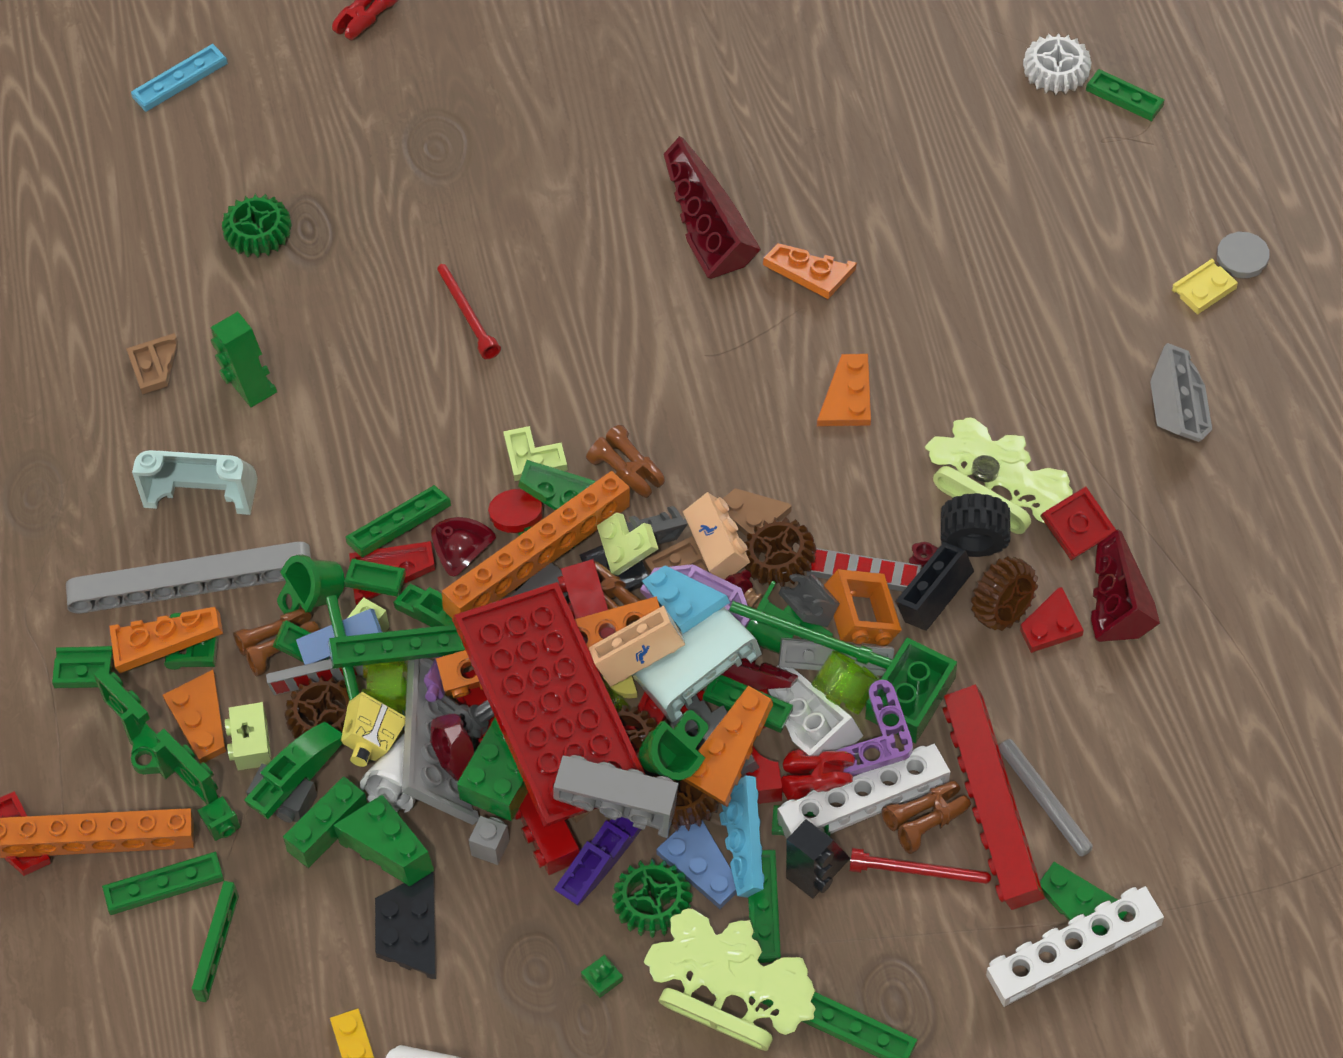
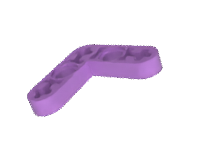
M877 680L869 689L870 702L882 736L837 750L851 753L854 757V753L859 752L861 765H857V760H855L853 766L844 769L845 773L855 776L906 760L912 754V738L895 689L889 681ZM879 689H883L887 693L888 706L884 708L881 697L877 696ZM887 714H895L898 716L899 722L897 725L889 727L883 723V718ZM899 733L901 743L906 744L904 745V751L899 752L898 748H894L895 738L893 734ZM869 748H875L880 752V757L875 761H868L863 756L864 752Z

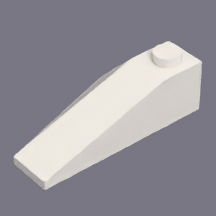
M776 666L798 675L797 682L791 688L768 689L772 697L793 705V711L785 725L793 743L803 750L806 755L817 756L824 751H834L844 746L848 747L854 745L863 737L853 718L794 668Z

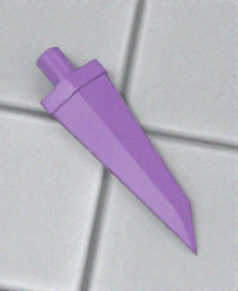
M435 657L428 673L424 677V683L427 687L425 698L429 702H434L436 698L442 699L445 695L436 658L440 657Z

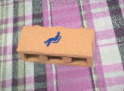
M707 492L686 508L683 513L709 572L725 580L729 575L736 574L750 563L746 554L748 549L736 532L738 531V526L727 512L729 511L727 503L721 497L716 498Z
M662 606L589 647L596 667L611 687L643 668L649 667L668 654L674 653L683 647L685 642L678 626L666 608Z

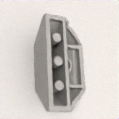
M1167 343L1162 350L1150 381L1157 426L1200 442L1212 431L1206 387L1197 368L1190 360L1192 357L1189 351Z

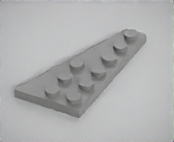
M428 658L408 660L402 793L473 825L479 819L477 810H473L471 804L460 800L457 787L458 781H455L441 767L430 743L431 721L444 715L438 710L437 702L440 699L436 698L434 702H429L425 698L427 687L424 683V677L428 673L433 661Z

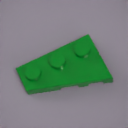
M1056 862L1052 863L1040 881L1046 899L1060 914H1064L1069 921L1081 914H1084L1085 917L1095 912L1094 909L1098 905L1106 901H1110L1111 904L1118 901V899ZM1120 912L1118 917L1124 921L1129 912ZM1102 925L1092 927V931L1096 935L1103 936L1108 933L1107 929Z

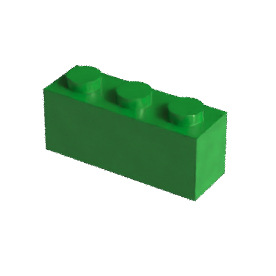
M343 776L283 836L287 852L305 867L309 868L338 839L333 825L367 804L365 793Z

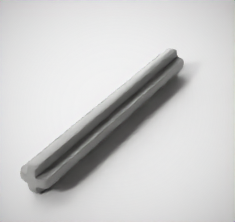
M1007 739L999 745L1001 754L1073 849L1081 857L1090 853L1093 847L1092 843L1014 741Z

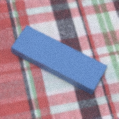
M368 609L342 620L346 636L382 632L374 609ZM332 625L296 639L305 665L330 658L328 641L329 638H334Z

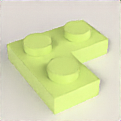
M530 426L503 431L515 481L520 480L526 460L562 471L568 470L562 443L535 448Z
M616 512L597 525L612 574L620 575L658 550L650 524L643 523L629 532L624 514Z

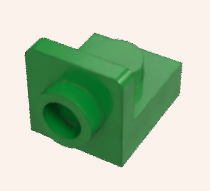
M223 796L197 810L214 841L227 838L240 828L237 815L231 810Z

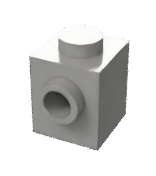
M480 816L469 838L471 856L499 865L510 841L507 825L498 818L490 817L488 819Z

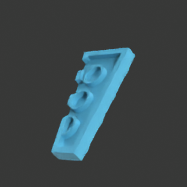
M746 775L740 778L738 785L734 786L728 807L721 804L723 812L719 814L721 825H725L728 831L725 843L727 850L733 853L730 866L737 896L748 898L764 889V874L762 872L761 860L762 846L760 844V818L758 816L756 777Z

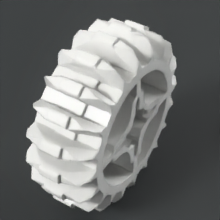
M1059 33L1056 37L1048 34L1046 39L1039 36L1037 42H1032L1030 48H1027L1023 61L1025 77H1029L1030 84H1035L1036 89L1044 88L1045 93L1051 90L1054 91L1055 95L1058 91L1066 94L1069 89L1075 91L1078 86H1083V83L1089 77L1091 59L1085 44H1079L1078 38L1070 40L1069 35L1064 38L1060 37Z

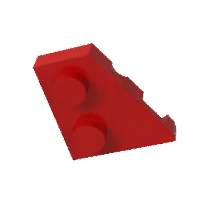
M1062 587L1049 596L1020 626L1022 636L1031 653L1081 637L1084 632Z

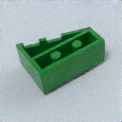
M237 311L211 327L213 335L211 343L218 353L215 355V358L222 368L219 370V373L226 384L231 383L250 408L277 393L275 385L266 377V375L270 374L266 365L261 366L259 356L262 355L254 332L241 314Z
M380 795L333 825L340 845L345 848H351L359 853L363 859L371 860L381 866L383 871L408 886L413 885L434 871L427 849L383 795Z

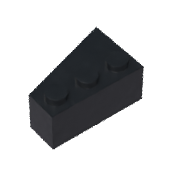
M805 819L786 841V878L813 899L819 892L824 893L833 882L832 878L851 858L832 838Z

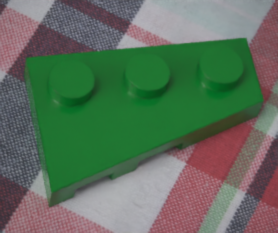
M526 460L518 487L550 508L557 510L596 481Z

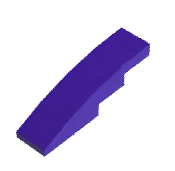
M624 817L617 818L616 820L611 819L609 822L606 820L593 840L585 843L554 890L579 906L613 868L642 829L633 827L634 822Z

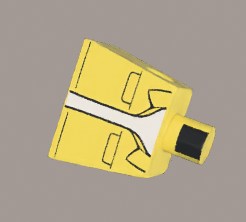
M364 692L350 700L341 737L342 743L354 750L350 761L357 766L364 767L369 759L376 761L385 755L404 727L405 716Z

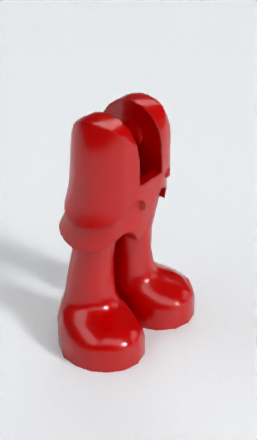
M355 0L351 5L346 6L340 11L332 23V30L337 34L345 32V37L352 41L366 28L375 23L377 15L385 9L392 7L398 0ZM371 2H373V3L371 4V6L365 11V8H366Z
M800 749L791 751L787 754L782 764L786 772L793 774L785 775L781 778L784 795L787 800H798L806 797L811 792L810 789H814L816 792H828L833 788L852 783L853 776L845 773L844 767L853 766L855 757L846 751H824L817 756H808ZM814 769L811 775H805Z

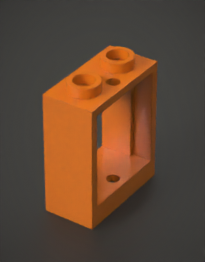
M838 569L824 584L825 588L840 603L833 617L841 641L853 642L854 644L866 643L885 646L890 644L902 631L884 574ZM852 596L870 598L877 622L859 621Z

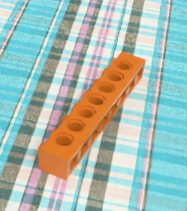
M610 471L442 590L443 610L453 618L455 614L499 601L598 530V524L616 512L621 513L630 507V487L613 471Z
M656 596L575 619L581 634L588 638L586 645L589 650V647L603 640L600 637L602 629L610 627L617 632L626 627L631 620H639L660 608ZM466 650L436 658L447 696L452 695L453 698H459L468 695L471 689L480 687V690H483L477 675L471 679H466L462 676L463 670L468 666H472Z
M191 808L0 818V858H6V856L32 857L43 854L52 856L194 848V820Z

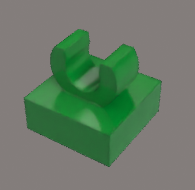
M605 954L581 971V977L599 998L623 981V975Z

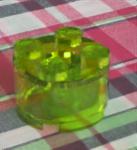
M833 650L811 685L823 693L828 692L825 697L832 703L840 706L843 702L846 704L845 707L859 715L869 699L870 686L880 679L865 666L862 668L857 665L854 659Z
M397 661L363 665V677L367 679V689H362V692L405 716L407 680L403 677V672L408 671L407 662Z

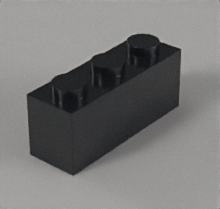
M946 542L941 544L895 601L905 623L925 631L929 629L974 573L966 550Z

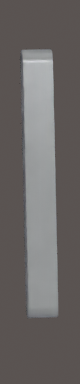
M292 542L71 578L66 582L67 609L77 614L285 581L280 573L285 562L291 556L301 554L311 558L310 546L305 542Z

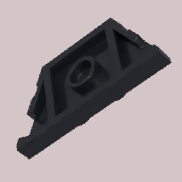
M434 871L411 886L403 883L375 898L376 957L387 962H396L400 967L410 971L414 969L425 973L430 979H437Z

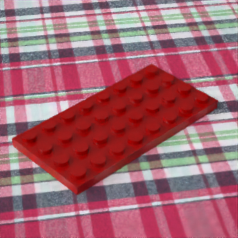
M558 582L453 616L452 621L544 827L589 812L553 799L554 784L563 755L569 757L577 755L589 762L597 764L606 762L618 769L626 771L635 769L646 775Z

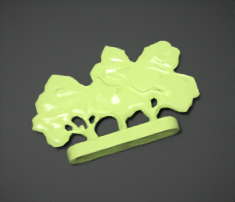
M974 418L954 421L952 429L955 435L954 438L935 436L925 446V449L930 451L929 457L932 463L938 465L951 464L957 468L955 470L949 466H943L934 474L933 481L938 489L952 498L962 496L963 494L981 493L1002 499L1010 507V531L1016 534L1024 533L1031 524L1030 515L1021 507L1031 508L1034 517L1038 521L1045 523L1040 515L1073 494L1066 471L1052 468L1030 471L1026 465L1031 461L1029 452L1024 450L1026 446L1024 436L1005 435L998 441H992L988 428ZM963 461L968 463L965 468L961 466ZM973 473L977 474L985 483V486L967 476ZM997 485L1007 488L1012 495V500H1007L991 489ZM1014 490H1018L1020 494L1015 496ZM1024 495H1034L1036 497L1035 500L1026 502L1024 499L1022 501L1018 500ZM1034 503L1040 504V506L1037 508L1033 507L1032 505Z
M694 909L682 910L681 914H676L670 919L671 934L674 940L652 944L644 959L645 965L650 966V974L654 981L662 983L677 979L683 983L684 993L671 988L663 990L659 998V1002L663 1006L760 1050L768 1051L773 1037L766 1030L754 1025V1020L770 1017L773 1027L779 1033L787 1035L795 1032L801 1021L814 1019L815 1006L811 1003V999L815 989L813 988L812 981L807 976L808 969L803 958L782 957L767 966L760 965L758 958L762 951L758 941L752 938L753 928L750 920L729 923L722 934L716 935L710 925L709 918ZM688 971L693 972L691 981L686 978ZM701 985L707 986L712 994H715L717 999L714 1005L711 1006L691 997L692 992ZM736 995L744 999L748 1011L742 1019L721 1010L726 997ZM751 996L755 999V1003L753 1005H750L749 998ZM770 999L774 1002L765 1011L762 1008H759L758 1011L755 1010L758 1004L764 1000ZM773 1010H779L777 1016L770 1015Z

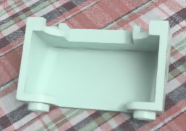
M149 450L140 453L135 459L132 474L144 508L157 509L158 501L165 496L173 498L175 487L225 490L226 502H234L237 514H251L257 474L252 465L236 456Z
M725 607L713 613L684 634L680 631L685 642L683 647L632 675L671 723L683 716L680 709L684 703L688 706L692 704L691 698L732 665L735 664L739 667L742 664V658H746L752 663L762 655L755 637Z

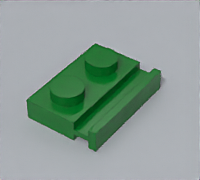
M112 646L56 647L52 679L54 688L98 687L93 673L101 667L109 674L112 673Z

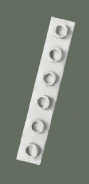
M935 743L927 747L920 746L915 748L911 756L906 760L854 776L853 782L848 785L833 788L828 792H816L813 790L806 797L784 802L778 808V824L782 827L786 839L805 819L823 832L825 826L829 825V832L832 834L882 813V808L889 804H904L928 794L931 788L949 782L951 771ZM915 770L920 772V774L913 775L909 771ZM891 781L894 785L888 786L882 782ZM858 792H866L868 795H867V796H859V795H857L856 793H858ZM837 802L842 804L843 806L833 807L830 804ZM807 812H813L816 817L807 818L804 815Z
M1145 886L1139 890L1133 887L1125 891L1121 895L1120 900L1112 904L1110 901H1106L1098 905L1094 909L1095 912L1087 917L1084 914L1076 916L1068 922L1069 926L1060 931L1058 928L1051 929L1042 935V940L1034 944L1031 941L1026 942L1015 950L1017 953L1007 958L1005 955H1002L989 963L990 967L987 968L986 976L1002 1005L1005 1007L1161 926L1164 916L1147 887ZM1127 911L1132 914L1134 920L1124 922L1118 917V914ZM1102 925L1107 929L1108 933L1103 936L1096 935L1092 931V927ZM1071 938L1077 939L1081 943V947L1070 949L1065 941ZM1043 952H1049L1054 955L1055 960L1051 963H1044L1040 960L1039 955ZM1016 966H1024L1029 973L1024 977H1019L1013 973L1012 969Z

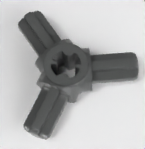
M443 696L437 702L438 710L444 715L457 714L463 721V728L471 738L475 753L476 738H481L488 728V720L494 717L488 700L479 706L472 705L469 707L468 705L460 706L449 696Z

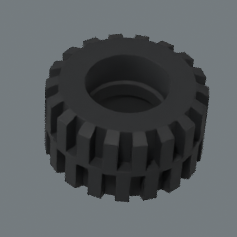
M981 493L963 494L962 496L953 497L952 500L946 501L945 505L942 506L941 544L946 542L966 550L968 557L994 555V553H999L1009 546L1011 539L1010 507L1002 499Z

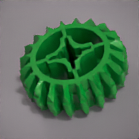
M256 193L253 198L245 196L244 201L236 200L235 206H228V213H224V221H222L224 239L228 242L230 248L235 249L238 254L245 252L247 257L255 254L259 258L260 253H265L269 256L270 250L278 252L279 245H285L286 239L290 238L292 223L289 211L275 197L269 199L264 194L261 198H258Z
M651 859L649 865L646 866L640 860L638 862V869L629 865L627 868L628 874L621 873L619 876L620 882L615 883L614 891L616 893L612 895V900L615 904L614 912L620 914L619 921L621 924L628 923L627 928L630 932L638 928L640 936L645 931H649L650 936L653 938L656 934L655 931L660 930L661 934L665 936L667 934V927L671 928V917L681 914L682 910L691 909L689 904L692 902V894L689 892L691 885L689 882H685L686 878L683 872L677 873L675 864L667 869L665 860L660 865H655V860ZM643 884V888L640 891L634 893V896L630 897L632 891L639 885ZM648 890L650 891L651 896H653L654 899L656 900V905H655L654 901L651 899V897L649 896ZM676 899L673 905L662 913V908L669 904L670 900ZM640 912H647V913H649V914H651V915L643 914V913H640Z

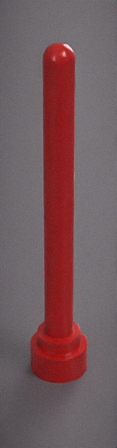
M440 264L437 270L478 339L477 349L482 358L491 359L496 357L501 351L497 340L487 335L445 264Z
M852 848L849 869L851 872L861 873V870L867 871L868 868L984 884L991 881V875L988 872L869 856V853H864V849Z

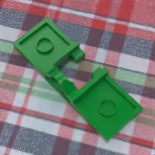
M103 667L94 672L93 674L104 702L120 717L129 742L133 746L131 763L134 770L143 775L160 773L165 779L175 772L206 804L218 799L216 792L218 786L211 778L214 776L212 770L204 762L199 764L194 759L195 754L186 744L181 746L165 729L156 734L146 724L150 717L148 712L140 705L141 700L132 690L127 692L122 687L124 685L114 672L109 674ZM145 754L152 756L149 764L143 766L137 764V759Z

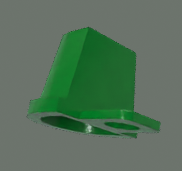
M303 554L291 556L280 571L286 584L277 598V604L283 614L298 610L300 605L306 613L311 612L314 607L326 605V597L337 595L338 600L345 585L344 572L341 566L334 561L314 560ZM287 594L292 598L290 609L286 605Z
M772 580L757 610L800 625L801 622L776 607L767 599L776 584ZM750 620L746 627L757 640L759 647L777 654L780 652L781 638H793L794 636L754 620Z
M693 710L686 711L674 729L665 721H661L656 729L649 732L639 749L641 765L652 774H659L675 781L691 777L705 760V757L695 748L708 731V724ZM688 720H693L698 726V732L694 737L689 736L685 731V724Z

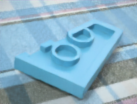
M666 565L642 580L645 588L653 597L657 596L659 605L666 608L683 634L730 603L727 595Z

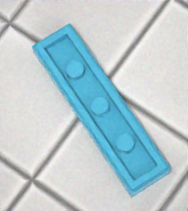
M211 44L131 91L132 98L147 112L228 64L227 58L214 44Z

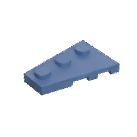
M702 820L700 827L692 824L689 831L685 826H681L678 831H675L656 849L657 855L665 860L669 866L675 864L678 873L683 872L686 880L721 909L737 894L732 870Z

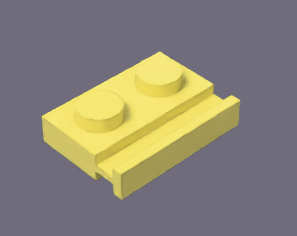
M1213 259L1173 284L1172 291L1174 293L1177 292L1180 295V299L1197 315L1237 289L1238 282L1221 266L1218 267L1214 264L1215 261Z

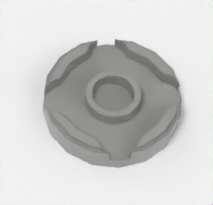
M1231 233L1224 237L1218 245L1217 262L1219 266L1225 271L1230 272L1234 277H1255L1262 273V270L1269 262V248L1264 240L1252 233Z

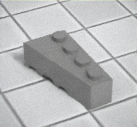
M563 755L554 784L553 799L587 811H592L594 807L598 808L607 818L616 820L617 818L624 817L634 822L633 827L644 830L647 825L658 829L659 836L668 838L676 808L678 783L664 776L655 778L644 775L639 770L629 769L626 771L618 769L610 763L601 762L597 764L589 762L581 756L572 755L569 757Z

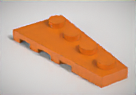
M216 607L183 612L180 617L169 618L168 615L157 617V621L144 623L142 620L133 621L131 626L120 627L119 624L109 626L114 664L119 673L223 634L220 613Z
M748 686L698 750L705 757L699 769L691 777L683 779V781L728 807L732 790L735 785H738L742 776L741 770L746 759L749 760L753 751V743L756 737L760 735L773 706L771 698Z

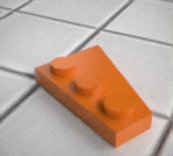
M779 243L763 259V265L826 299H829L856 270L857 265L856 262L847 261V264L834 261V257L824 255V258L812 256L807 250Z
M841 354L817 419V426H871L868 354Z
M214 670L162 695L200 764L226 752Z

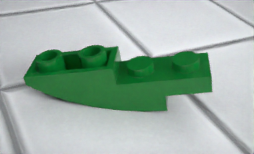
M410 583L393 602L396 610L430 627L454 625L452 618L443 610L442 593L431 587L425 591Z
M326 722L303 733L284 748L260 772L263 779L244 799L246 804L266 819H269L305 778L310 781L343 744L341 741L342 733Z

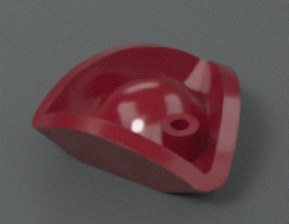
M464 517L445 519L437 523L431 530L436 553L447 574L454 577L466 569L496 539L495 533L481 522Z
M447 714L431 721L430 743L441 767L455 781H459L474 755L471 738L463 728V721L457 714Z

